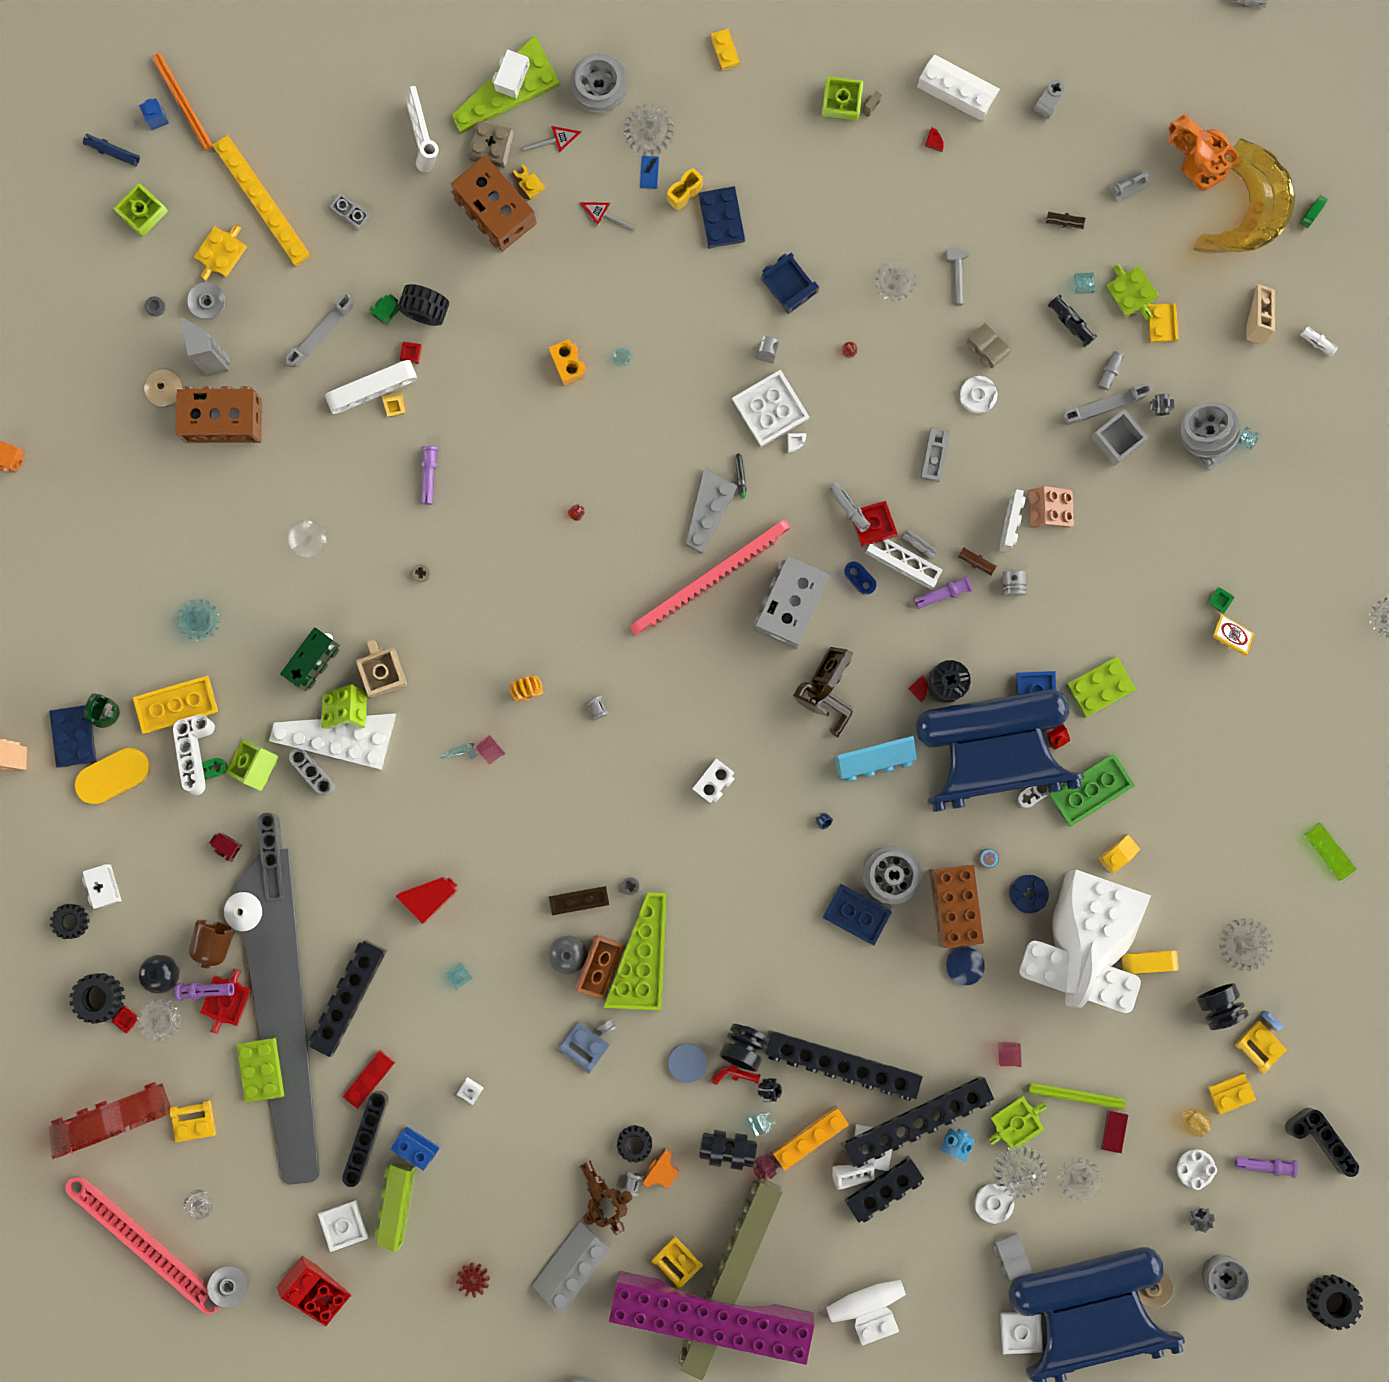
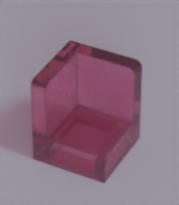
M491 735L475 746L488 764H492L500 756L506 754Z
M999 1042V1066L1022 1067L1021 1043Z

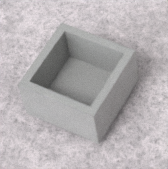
M1125 409L1090 437L1114 466L1148 439L1147 435Z

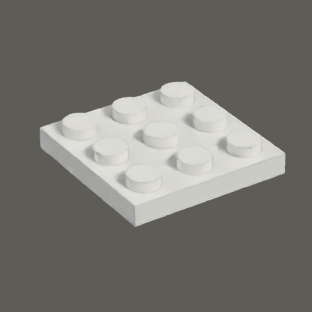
M781 370L732 398L733 403L760 447H763L810 418Z

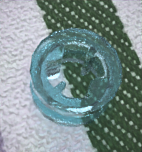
M626 348L617 349L614 354L615 363L619 366L628 365L631 360L630 351ZM619 353L627 354L626 361L618 359Z

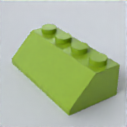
M392 1162L390 1167H386L384 1178L387 1179L386 1187L383 1186L381 1199H384L383 1207L380 1206L378 1211V1218L381 1219L380 1226L376 1227L374 1238L377 1239L376 1245L393 1252H397L403 1245L416 1168L415 1165Z

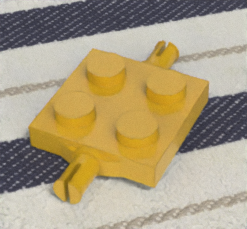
M234 224L230 232H224L214 226L195 254L194 258L206 267L200 275L205 281H207L212 272L219 273L227 278L247 248L244 243L236 238L242 229L239 225Z

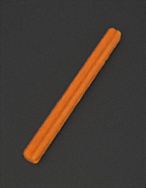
M156 53L152 56V60L205 151L211 149L213 145L165 60L160 53Z

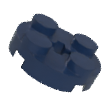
M1022 875L1012 883L1009 890V898L1019 911L1023 913H1036L1045 908L1049 899V890L1043 879L1035 875ZM1028 888L1031 889V892H1034V896H1031L1030 900H1028L1027 896H1024V892H1027Z

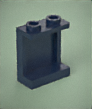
M792 252L788 255L783 254L775 265L767 266L762 271L761 277L763 283L788 314L819 291L818 284L815 281L812 283L795 261Z

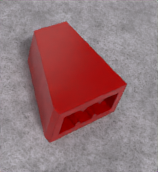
M441 877L398 893L396 897L422 924H425L458 890L455 888L457 884L450 877L448 879Z

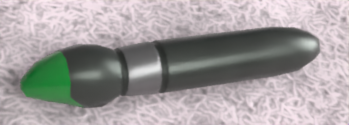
M737 453L735 463L739 485L738 492L740 497L744 499L747 488L745 486L743 459L740 453Z

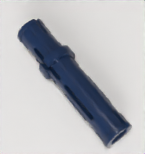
M88 133L83 138V145L98 150L100 154L105 153L134 167L140 161L139 155L110 144L106 139L101 140Z

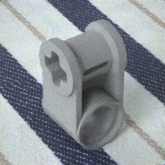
M1052 80L1043 95L1040 96L1033 110L1049 119L1064 92V84L1060 80Z

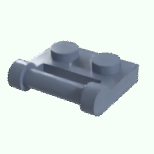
M578 1022L558 1051L568 1055L584 1067V1071L589 1074L610 1044ZM573 1042L592 1056L591 1062L571 1049L569 1044Z

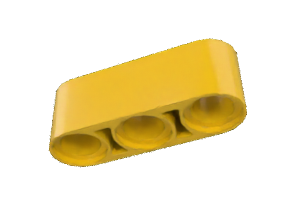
M1177 950L1128 953L1121 957L1122 971L1131 974L1179 970Z

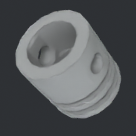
M1012 570L1003 572L1004 596L1026 595V587H1024L1026 586V571Z

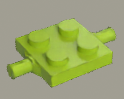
M1117 264V267L1115 265L1113 269L1118 277L1107 284L1106 288L1125 317L1141 311L1145 319L1149 320L1153 315L1147 307L1150 303L1159 299L1157 291L1140 265L1128 272H1124L1120 264Z
M1021 1095L990 1116L997 1133L988 1138L991 1145L1002 1139L1014 1151L1044 1131L1045 1128L1041 1124L1038 1114L1047 1109L1045 1103L1042 1101L1033 1108Z

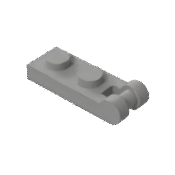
M931 427L921 479L940 482L950 431H939L937 428ZM935 438L942 439L941 443L934 442Z

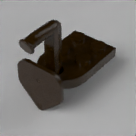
M830 647L811 682L800 684L793 697L799 704L816 714L829 716L830 713L820 706L822 702L842 714L836 726L830 730L836 738H839L853 713V709L850 705L833 695L831 691L841 680V674L850 664L853 653L848 649ZM806 690L808 691V696L810 697L809 700L802 697Z

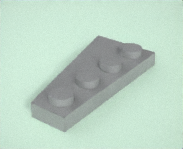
M705 469L686 542L687 546L702 554L738 487Z

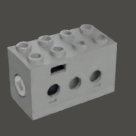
M787 556L786 561L781 560L777 570L779 576L778 578H773L769 588L772 592L770 595L766 594L761 606L764 608L763 612L758 611L754 625H756L755 631L797 649L830 574ZM772 601L778 603L777 607L771 604Z

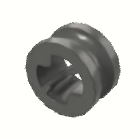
M629 877L622 882V890L625 894L633 895L639 890V882L633 877ZM627 881L636 884L633 892L625 888V885H628Z

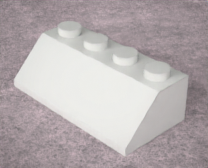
M934 55L928 62L917 85V88L980 121H983L1000 90L937 55Z

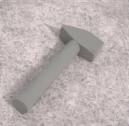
M947 249L946 261L954 262L956 305L961 306L963 305L962 260L968 258L970 253L960 249Z

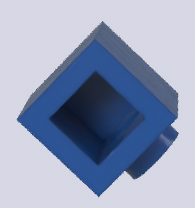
M157 98L148 99L139 105L145 121L151 130L169 124L163 107Z

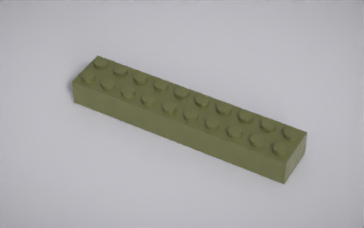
M761 1177L757 1181H753L750 1188L751 1197L746 1199L743 1204L742 1218L738 1217L734 1225L735 1234L734 1236L730 1235L727 1241L726 1255L722 1254L718 1263L719 1272L718 1274H713L710 1282L711 1290L710 1292L706 1291L704 1299L735 1305L782 1195L781 1186ZM686 1339L687 1347H682L678 1357L680 1371L703 1381L717 1346Z

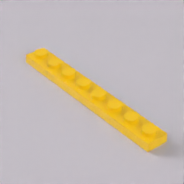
M226 135L212 144L293 264L298 266L310 258L311 255L230 137Z

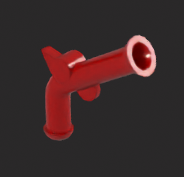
M731 1064L730 1067L722 1068L713 1078L711 1077V1082L714 1085H718L726 1075H732V1079L735 1081L742 1078L753 1081L758 1085L761 1074L739 1070L737 1066Z

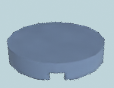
M690 1043L677 1046L671 1052L668 1061L672 1076L684 1083H692L699 1080L707 1068V1058L703 1050L697 1045Z

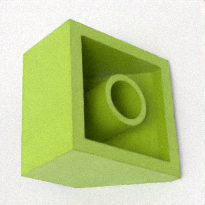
M242 738L225 773L248 786L262 791L268 782L272 769L277 764L279 756Z

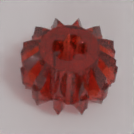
M474 1262L470 1263L469 1268L464 1265L462 1267L463 1271H459L457 1274L460 1278L456 1280V1284H463L460 1286L459 1291L467 1290L465 1292L466 1297L470 1292H472L473 1298L477 1296V1292L482 1295L484 1294L483 1288L488 1289L489 1287L486 1281L490 1280V1276L485 1275L488 1270L485 1268L481 1271L482 1264L480 1263L477 1265V1268H475ZM471 1276H474V1279H478L475 1284H473L472 1280H469Z

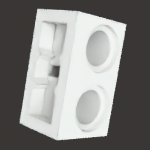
M715 759L692 790L710 804L712 801L716 803L723 795L720 792L723 787H729L735 778L732 777L734 772L718 759ZM724 770L726 778L718 780L715 776L716 771ZM706 785L714 787L715 792L712 795L704 793L703 788Z

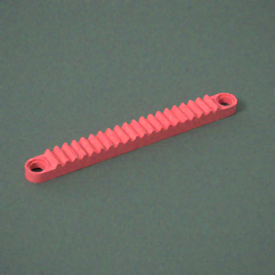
M786 520L779 522L637 620L629 628L634 635H637L651 625L656 627L657 621L662 623L663 617L668 619L669 613L675 614L676 608L681 610V604L687 606L688 600L694 601V595L700 597V591L707 592V587L713 588V582L718 584L719 578L724 580L725 574H732V569L737 571L738 565L743 567L744 561L749 563L750 557L756 558L757 552L762 554L763 548L768 550L769 544L775 545V539L791 528Z
M80 1176L74 1177L67 1182L66 1192L73 1200L205 1314H213L220 1308L217 1305L212 1309L206 1306L205 1301L209 1296L207 1284L204 1283L203 1279L199 1278L196 1273H193L190 1268H187L185 1263H181L179 1258H176L173 1253H170L167 1248L163 1247L162 1243L157 1242L155 1237H152L149 1232H146L143 1227L134 1222L132 1217H129L119 1206L110 1201L108 1196L103 1195V1192L99 1191L96 1186H93ZM75 1181L82 1185L80 1192H75L72 1189V1184Z

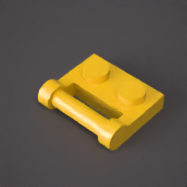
M1257 1021L1234 1044L1257 1065L1261 1074L1267 1072L1271 1065L1287 1051L1261 1021ZM1249 1040H1250V1041L1264 1054V1056L1267 1058L1264 1062H1263L1262 1059L1247 1045V1042H1248Z
M210 1100L203 1101L202 1104L185 1107H170L175 1143L216 1135ZM202 1111L205 1113V1117L180 1121L179 1115Z
M676 1236L650 1260L654 1266L657 1265L674 1283V1287L677 1290L703 1266ZM664 1256L683 1273L681 1278L662 1260Z

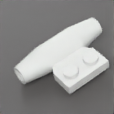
M901 1279L879 1283L846 1295L829 1305L827 1311L832 1323L855 1319V1328L863 1346L899 1332L893 1313L887 1306L904 1297L906 1292Z

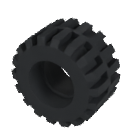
M407 284L403 289L397 308L402 314L417 322L431 326H440L443 324L450 303L446 297L435 290L421 285Z
M106 973L87 975L83 979H79L77 981L78 984L72 987L74 992L70 993L69 996L73 998V1001L69 1002L70 1006H74V1009H72L73 1014L77 1013L79 1020L84 1019L83 1022H91V1024L106 1022L115 1018L114 1016L119 1013V1009L123 1008L124 1003H122V1000L125 999V995H122L124 988L119 987L120 981L114 980V976H108ZM94 987L101 988L106 995V1002L101 1010L93 1008L89 1002V994Z
M1323 1275V1279L1319 1277L1315 1279L1317 1283H1311L1310 1287L1312 1289L1311 1291L1307 1290L1309 1298H1306V1303L1310 1305L1307 1308L1312 1313V1316L1324 1326L1333 1330L1334 1328L1342 1330V1327L1348 1329L1350 1328L1349 1324L1355 1325L1357 1323L1355 1319L1357 1317L1360 1319L1361 1317L1359 1311H1363V1306L1360 1304V1302H1363V1299L1359 1296L1360 1292L1350 1282L1336 1275H1331V1277ZM1335 1292H1341L1343 1298L1341 1307L1335 1312H1328L1326 1308L1328 1297Z

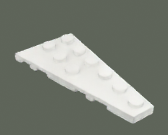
M397 714L366 716V727L361 729L348 723L323 729L321 727L322 719L274 722L269 741L382 770Z

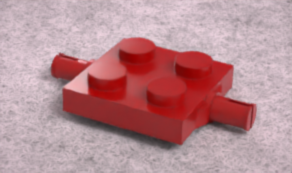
M233 968L230 979L213 976L211 984L232 983L234 985V994L231 996H206L200 1014L209 1016L214 1020L210 1030L212 1033L218 1034L222 1023L234 1026L239 1025L252 989L237 982L241 972L239 969Z

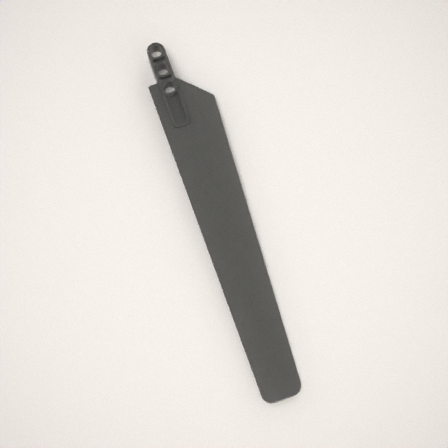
M262 813L258 818L260 854L238 880L236 890L237 893L248 892L253 894L262 906V916L259 923L253 929L243 931L259 1037L260 1040L276 1038L284 1096L269 1099L281 1177L287 1184L309 1183L319 1177V1163L290 849H282L279 817L274 813ZM270 816L273 821L271 826L268 827L265 824V820ZM269 836L274 838V843L271 846L267 844ZM271 855H274L276 858L274 865H270L268 861Z

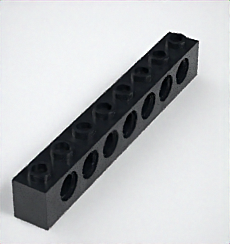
M773 1030L770 1032V1041L765 1050V1054L769 1055L768 1059L777 1062L780 1059L786 1060L787 1065L797 1068L798 1065L806 1066L805 1070L813 1073H817V1070L825 1072L824 1076L834 1079L836 1076L843 1077L844 1082L854 1084L856 1081L862 1083V1087L873 1090L874 1087L880 1088L881 1093L891 1096L892 1093L900 1094L899 1098L911 1101V1098L917 1099L923 1078L920 1074ZM786 1044L792 1047V1051L788 1055L781 1053L782 1046ZM803 1050L810 1051L811 1056L808 1060L800 1059V1053ZM828 1056L829 1063L826 1066H821L819 1064L820 1057ZM842 1061L848 1063V1068L844 1072L838 1070V1064ZM858 1068H866L867 1073L864 1077L857 1076ZM878 1073L885 1074V1080L882 1083H878L875 1080ZM898 1078L904 1080V1085L901 1088H895L894 1082Z
M980 1076L842 1142L841 1145L850 1165L860 1168L867 1165V1161L872 1158L875 1160L882 1158L886 1155L885 1152L890 1149L896 1151L902 1148L903 1143L907 1141L912 1143L921 1138L920 1135L926 1132L931 1134L937 1131L938 1126L942 1124L947 1126L956 1121L955 1118L961 1115L962 1117L971 1115L973 1113L972 1110L979 1107L982 1109L989 1106L990 1101L994 1100V1097L985 1077ZM969 1093H973L975 1096L972 1103L967 1101ZM952 1101H956L957 1109L952 1112L949 1105ZM938 1109L940 1112V1117L937 1120H934L932 1118V1112ZM917 1118H921L923 1121L920 1128L914 1126ZM903 1126L905 1134L898 1137L897 1129ZM882 1135H886L888 1138L885 1145H880L879 1138ZM868 1143L870 1150L868 1153L863 1154L861 1147L863 1144Z

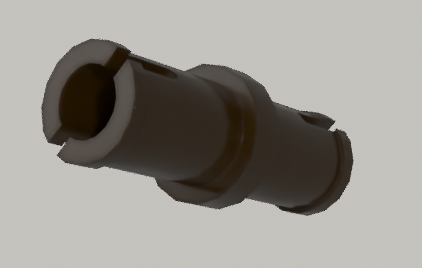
M1048 211L1046 223L1062 225V228L1068 226L1083 229L1086 218L1072 216L1066 212L1065 214Z

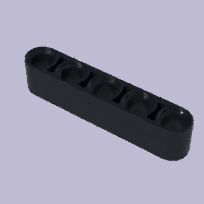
M383 1091L373 1093L368 1099L342 1176L343 1183L347 1187L356 1186L364 1176L389 1100L388 1095ZM375 1096H380L383 1099L381 1106L374 1103ZM368 1115L376 1117V1124L372 1125L368 1122ZM362 1134H367L370 1137L369 1143L362 1142ZM356 1153L363 1155V1162L355 1160ZM349 1172H354L357 1175V1181L349 1179Z

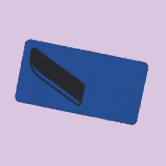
M642 156L640 188L657 189L658 156Z

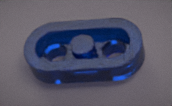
M852 561L846 565L844 575L861 594H872L876 589L877 583L871 574L859 562ZM855 569L857 571V574L852 575L850 573V570ZM868 583L870 585V588L865 589L863 587V584Z

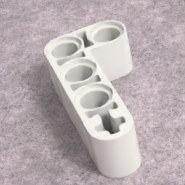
M196 715L178 720L173 726L181 784L184 790L193 795H200L205 790L198 739L211 735L215 729L214 723L204 715ZM206 722L205 726L200 729L202 723ZM187 727V731L182 734L183 729ZM190 745V749L185 752L186 747ZM193 763V767L188 770L189 765Z

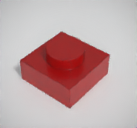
M1063 724L1047 733L1050 746L1054 750L1071 741L1067 728Z

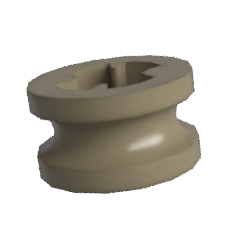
M419 564L413 568L412 576L418 582H426L430 578V571L425 565ZM419 569H423L426 572L423 578L416 574Z

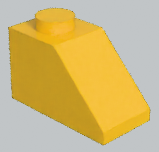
M1127 834L1100 855L1098 859L1109 873H1115L1127 864L1140 849Z

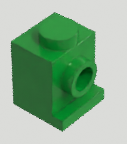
M391 294L385 295L376 302L375 308L371 307L369 311L375 318L387 326L399 311L397 308L398 299Z

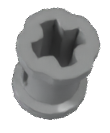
M601 696L586 702V705L590 707L594 715V720L609 714L601 701Z
M627 1172L628 1178L622 1192L630 1191L632 1196L637 1197L639 1196L640 1182L644 1179V1176Z

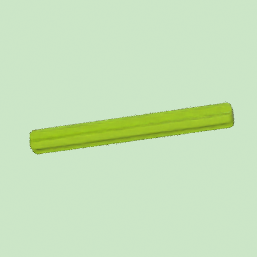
M1030 1083L1029 1093L1117 1109H1124L1126 1104L1125 1099L1037 1083Z

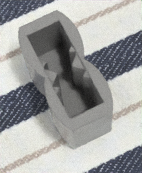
M1017 1233L994 1240L996 1246H993L996 1257L1001 1258L1003 1265L1000 1266L1004 1277H1008L1012 1281L1032 1273Z

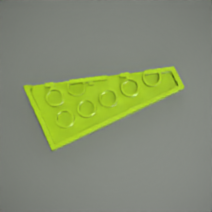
M536 35L517 52L527 56L530 63L517 98L495 91L492 76L452 114L460 134L474 128L477 121L487 122L560 86V82Z
M647 892L603 1008L662 1011L667 893Z

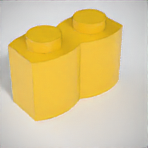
M694 168L685 172L681 180L669 188L667 202L676 211L685 207L689 198L696 196L701 191L703 177Z

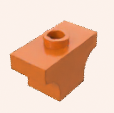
M667 1148L664 1149L658 1160L654 1158L648 1166L650 1171L643 1180V1184L648 1188L653 1184H661L668 1189L679 1173V1169L671 1163L672 1152Z

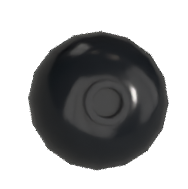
M154 955L147 958L141 964L138 979L145 990L153 994H162L176 986L180 970L171 957L167 955Z

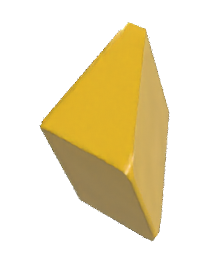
M401 392L383 395L382 400L387 417L406 413Z

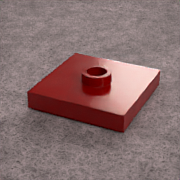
M886 501L860 508L863 516L870 523L866 531L860 532L853 522L861 547L898 536Z

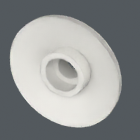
M239 892L227 900L224 916L227 923L233 929L248 931L259 923L262 916V906L253 894ZM239 909L243 910V914L241 916L238 914Z

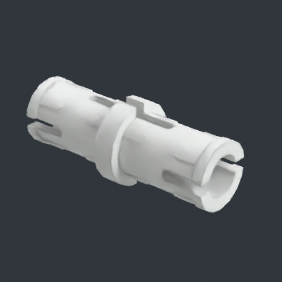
M1306 326L1300 333V336L1313 344L1314 348H1319L1330 357L1337 351L1338 347L1329 342L1323 334H1318L1309 326Z

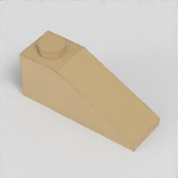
M1258 284L1246 325V340L1264 345L1275 332V290Z

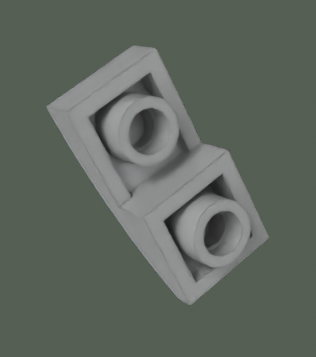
M341 192L329 206L333 212L358 230L362 228L371 216L361 206L352 202Z

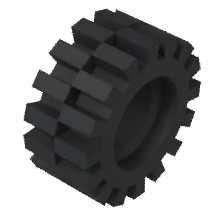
M74 904L59 906L56 908L57 911H53L52 914L54 916L50 917L52 921L50 927L54 928L52 932L57 933L56 936L62 937V939L80 937V935L85 933L84 930L88 929L87 923H90V919H87L88 913L84 912L85 909L81 908L80 905ZM68 914L74 915L77 920L75 927L72 929H67L63 925V919Z
M638 1125L628 1126V1128L623 1129L617 1140L619 1155L630 1163L642 1162L649 1156L652 1150V1137L644 1127H639ZM633 1136L639 1137L642 1141V1148L636 1152L629 1150L627 1147L628 1139Z

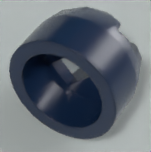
M820 813L821 816L816 817V823L820 829L824 830L832 824L833 819L827 813Z

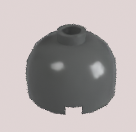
M570 935L562 936L555 940L550 946L548 954L552 967L559 973L566 975L574 974L581 970L588 956L583 942L577 937Z

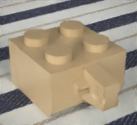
M375 640L367 642L370 651L366 653L367 657L356 660L367 695L370 698H374L408 686L396 650L393 647L387 650L378 648Z

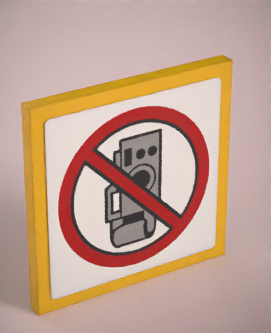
M1223 614L1220 615L1213 637L1219 640L1221 645L1224 643L1229 646L1228 649L1232 648L1244 656L1248 655L1254 636L1253 632Z

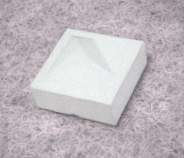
M467 1077L456 1095L473 1105L482 1092L483 1087Z

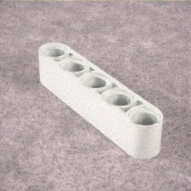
M406 360L334 389L325 394V399L331 413L337 414L416 381L417 376L411 361Z

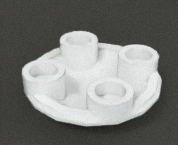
M1194 1149L1187 1151L1181 1156L1177 1165V1173L1183 1184L1200 1190L1212 1181L1217 1173V1167L1208 1153L1203 1150Z

